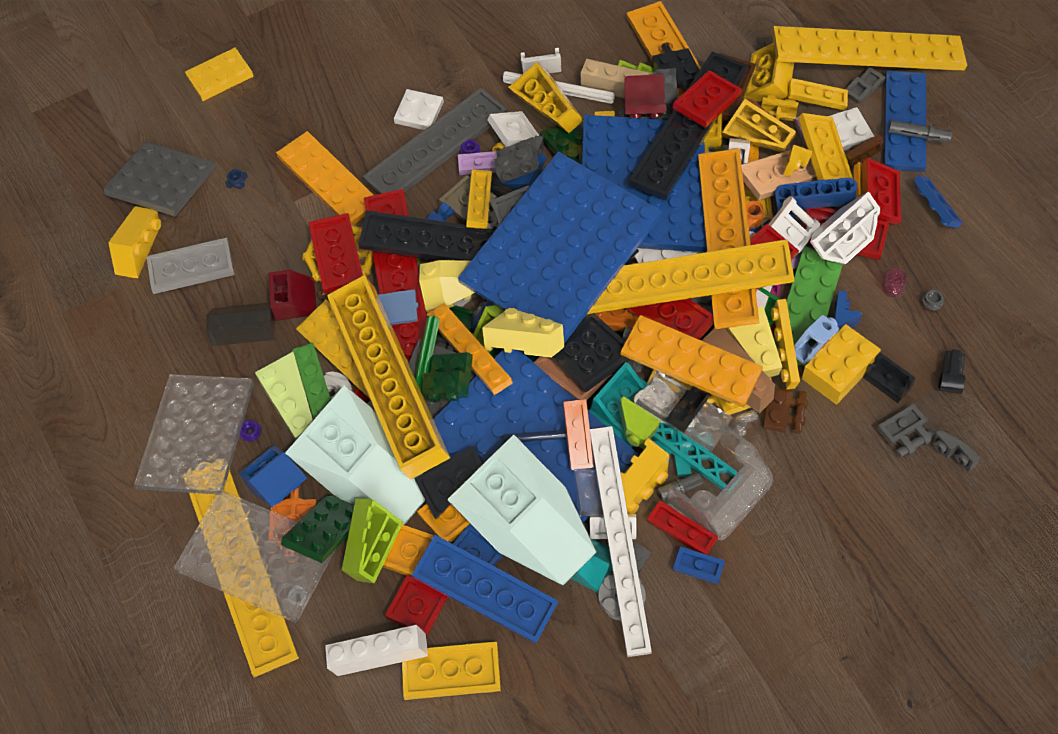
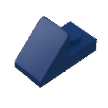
M841 290L838 291L834 311V319L839 328L838 332L845 324L851 328L855 327L860 323L862 312L849 310L850 300H846L847 291Z

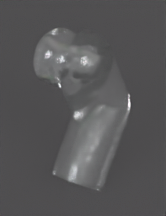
M751 410L735 418L732 431H734L736 437L744 436L747 432L745 429L746 425L758 420L757 412Z

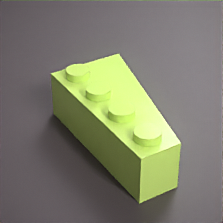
M291 352L258 370L255 374L267 397L296 441L313 422L314 418L294 352Z

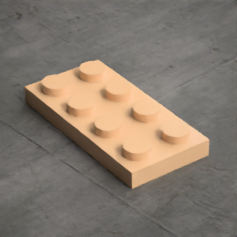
M791 150L742 165L743 182L754 196L761 200L775 195L776 188L779 185L818 181L811 158L806 167L800 166L798 171L794 170L791 178L783 175L786 160Z

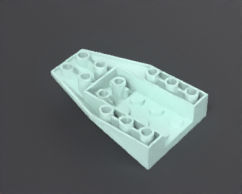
M345 385L285 453L339 499L351 504H355L356 498L373 499L403 521V525L408 522L426 501L415 481V478L420 475L409 479L400 470L376 411Z
M515 435L508 439L447 499L500 554L561 585H564L596 553L566 487Z

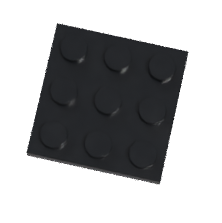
M595 313L586 315L564 343V348L554 356L548 357L585 393L623 366L625 362L631 360L621 355V350L626 341Z

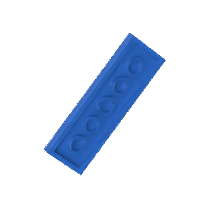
M887 70L885 74L884 165L895 170L925 172L926 139L889 133V125L891 120L926 126V73Z
M434 535L412 574V577L535 644H537L559 602L437 535Z

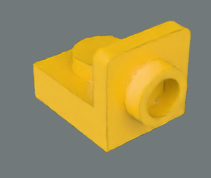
M793 145L787 157L783 175L791 178L794 170L798 171L800 166L806 167L811 158L812 151Z

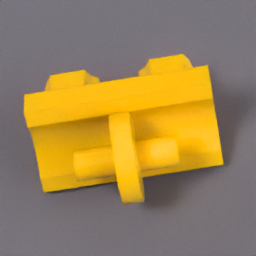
M767 95L766 98L763 97L761 107L777 120L795 122L799 102L788 98L779 100L775 95Z

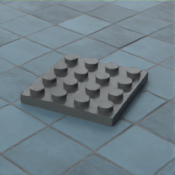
M145 142L103 188L104 194L176 216L214 171L215 162Z

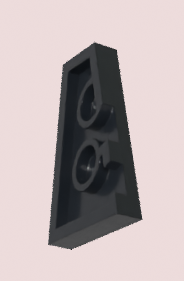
M475 446L464 450L415 478L435 519H438L451 505L447 499L484 464Z

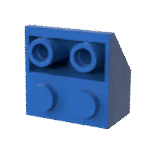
M274 445L239 473L251 493L271 507L280 503L286 495L297 489L307 479L292 460Z

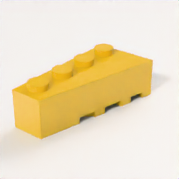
M538 61L508 87L521 100L568 133L583 121V118L564 92Z

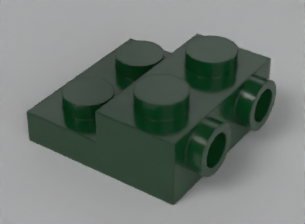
M469 352L432 355L430 371L423 374L421 393L426 397V400L440 402V399L458 401V398H467L473 355Z

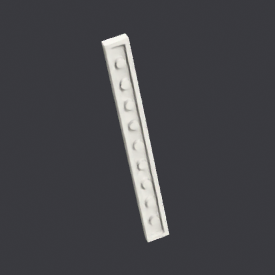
M611 426L590 429L627 657L651 654L613 428Z

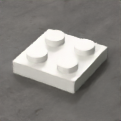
M407 89L395 114V124L425 130L436 121L444 103L443 97Z
M857 107L827 116L834 119L844 151L854 148L859 143L866 142L874 137Z
M522 111L490 114L488 117V122L505 147L531 137L535 138V135L539 136Z

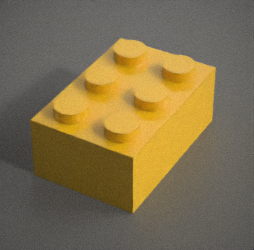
M845 324L805 366L802 380L837 405L862 379L869 363L872 364L876 355L881 349Z

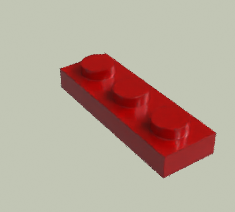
M662 501L658 502L647 518V522L699 553L708 555L718 540L717 535Z

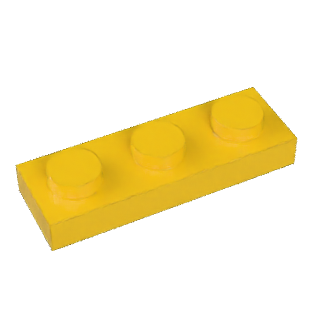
M791 78L788 99L845 111L848 102V90Z

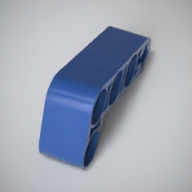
M838 178L779 185L775 192L776 214L782 208L783 202L790 196L797 201L796 204L801 209L847 205L856 199L857 182L852 178ZM790 211L789 215L796 221V215Z

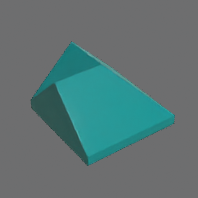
M590 539L596 553L570 579L599 593V588L604 579L612 571L609 547L594 539Z

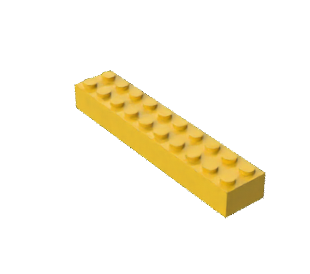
M363 275L327 295L400 470L409 479H412L450 459L375 287Z

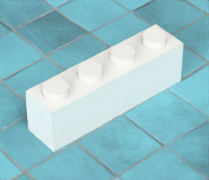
M417 625L325 645L327 669L337 676L428 656L426 633Z

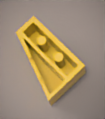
M135 206L108 243L115 275L138 279L147 259L146 256H148L161 227L158 211Z
M649 438L644 443L646 448L639 457L634 455L630 460L633 464L624 474L620 473L627 514H635L640 502L643 499L648 500L653 494L656 485L663 484L669 475V454Z

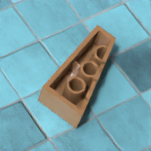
M714 328L702 340L705 343L755 363L725 328ZM763 370L746 403L758 413L774 399L775 384Z

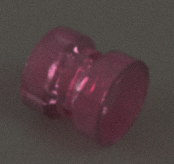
M897 268L889 270L883 284L884 293L889 297H899L902 295L908 280L907 274Z

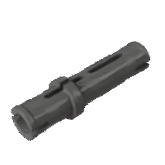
M891 120L889 125V133L924 138L930 142L935 140L950 143L952 137V130L934 128L933 125L928 127Z

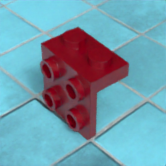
M659 74L625 77V117L630 116V119H642V116H650V119L662 118V115L666 114L664 76Z

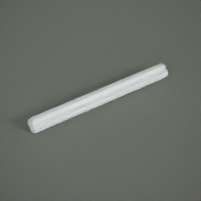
M505 71L503 82L512 84L522 74ZM555 81L565 95L610 104L615 99L614 92Z

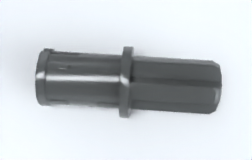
M694 473L680 480L676 478L674 482L657 488L660 499L665 501L679 494L684 495L685 491L702 485L703 481L700 474Z

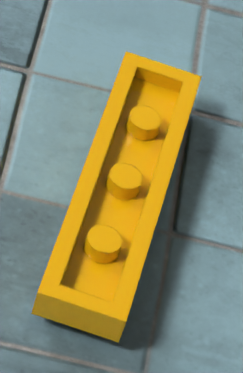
M473 169L471 171L466 227L487 229L492 171Z
M786 299L777 300L774 307L771 308V318L776 324L774 336L775 340L779 342L778 354L783 366L781 370L782 382H785L786 389H795L800 382L787 302Z

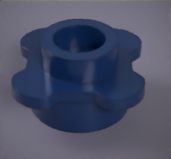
M238 169L231 170L227 174L228 181L225 182L228 188L237 187L242 189L245 186L244 181L248 177L247 173Z

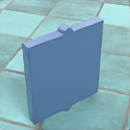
M415 289L378 295L391 325L418 321L417 308L419 305L416 302Z

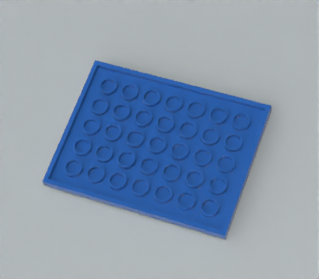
M584 115L582 165L662 211V216L638 248L707 252L698 154L705 153V143L702 142L670 196L665 201L631 187L628 183L667 120Z
M557 152L457 278L458 282L504 311L508 308H515L518 311L534 314L535 316L563 324L565 343L660 219L662 211L564 154Z
M503 349L494 359L511 377L513 383L493 395L480 378L476 376L469 383L468 397L458 398V401H451L433 420L450 458L475 446L485 463L504 444L503 435L566 430L563 402L575 401V399L520 350L512 349L511 353H507ZM587 410L589 428L607 427ZM613 432L620 473L624 474L633 464L630 461L633 456L639 457L640 455ZM567 439L522 442L566 487L580 519L584 523L590 517V514H593L602 504L595 462L593 468L570 470Z

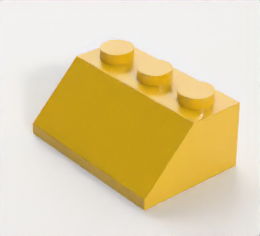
M774 43L753 52L750 62L756 64L744 98L762 102L763 97L766 98L767 95H775L779 100L787 98L789 82L793 75L795 62L776 61Z

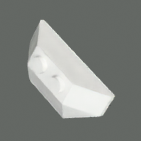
M866 192L839 209L815 230L810 241L822 259L846 264L874 239L880 207L871 194Z

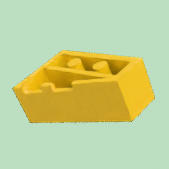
M744 99L722 132V137L750 140L751 145L779 152H785L796 136L795 130Z

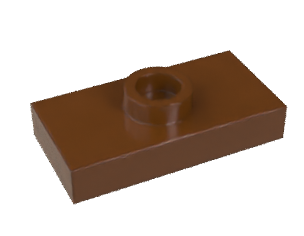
M878 134L866 142L859 143L854 149L847 152L846 158L849 168H853L858 162L861 163L867 157L870 158L880 152L884 138Z

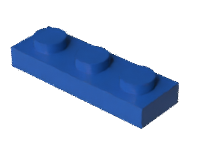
M919 175L913 180L918 186L916 188L917 191L928 199L929 207L933 211H937L941 216L939 220L943 225L958 228L963 224L930 178Z

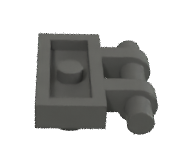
M914 404L877 427L878 432L890 446L899 442L901 447L895 452L900 458L906 454H912L920 445L928 444L936 434L933 428L927 431L923 428L928 420ZM914 432L917 437L910 441L907 436Z

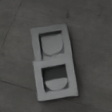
M869 67L860 78L856 77L845 90H848V95L860 103L885 82V76Z

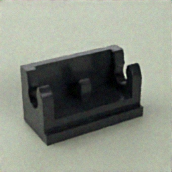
M881 352L876 355L872 364L869 363L862 377L896 403H899L912 389L915 381L913 375Z
M692 386L690 390L685 392L665 420L684 433L711 394L706 391L703 394L699 393L697 388Z

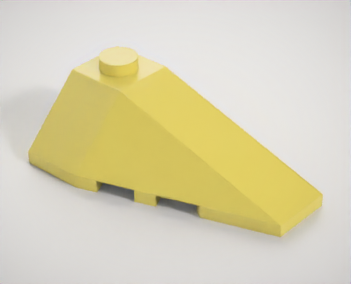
M439 260L420 264L419 282L427 313L443 303L450 308L454 306L453 303L463 298L465 300L472 298L471 295L475 292L459 283L457 279L471 261Z

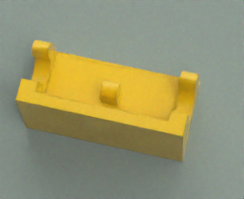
M722 113L703 141L705 143V153L709 152L708 148L711 146L715 147V152L722 151Z

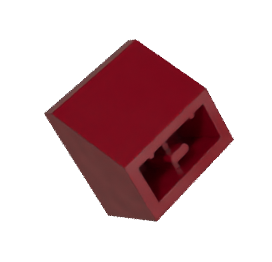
M292 270L269 272L270 306L276 321L307 317L317 309L315 280L313 277Z

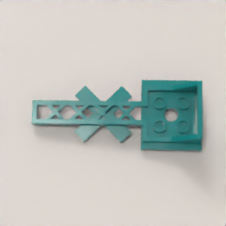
M625 362L593 399L592 407L589 411L607 427L612 426L613 432L632 448L633 445L624 436L619 411L620 401L624 396L634 403L636 394L651 385L638 377L630 364ZM660 422L659 429L652 439L655 444L668 454L674 455L677 477L691 475L692 468L728 494L742 475L710 452L712 450L710 436L690 437L673 425ZM665 434H671V439L666 440ZM688 452H695V455H688ZM701 461H711L713 468L705 469L702 467ZM727 473L733 479L727 485L720 480L719 474Z

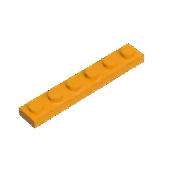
M445 303L427 313V317L436 316L439 318L438 331L457 353L469 352L473 355L471 369L493 395L513 383L511 377Z

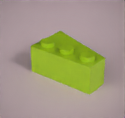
M356 498L342 571L356 581L375 583L403 525V521L373 499Z

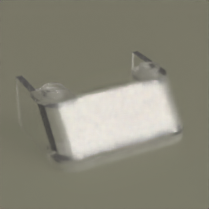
M726 425L722 431L721 445L731 451L735 459L743 465L740 471L717 497L708 491L701 490L689 499L673 486L669 488L668 504L717 535L718 540L726 539L771 488L773 483V474L756 447Z

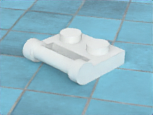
M790 196L783 202L782 208L768 225L786 240L788 239L800 253L812 237L813 232L819 228L820 223L816 219H812L796 204L797 201ZM790 211L807 225L806 230L789 215Z

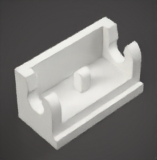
M555 48V54L525 58V53H521L523 74L537 61L549 73L561 72L559 48Z

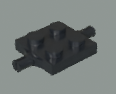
M668 42L666 44L663 43L661 47L664 53L653 55L652 63L656 70L676 68L677 88H682L685 93L700 70L689 48L672 51Z

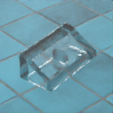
M574 469L573 477L580 517L603 514L596 470Z

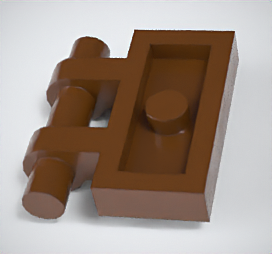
M775 387L774 399L766 407L763 429L785 433L786 426L790 425L793 426V433L800 434L806 421L804 412L808 407L807 392L799 391L798 398L795 399L791 398L792 390ZM789 408L796 409L794 416L788 415Z

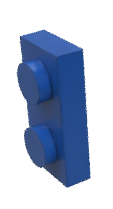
M680 546L673 571L718 585L725 560Z

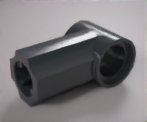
M952 349L951 351H946L938 390L962 394L965 384V375H963L965 354L960 350Z

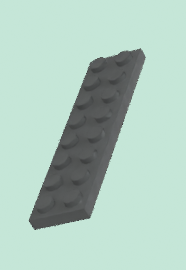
M480 88L363 176L364 182L378 194L404 189V192H406L459 152L463 142L474 140L491 127L488 122L490 114L507 113V109Z

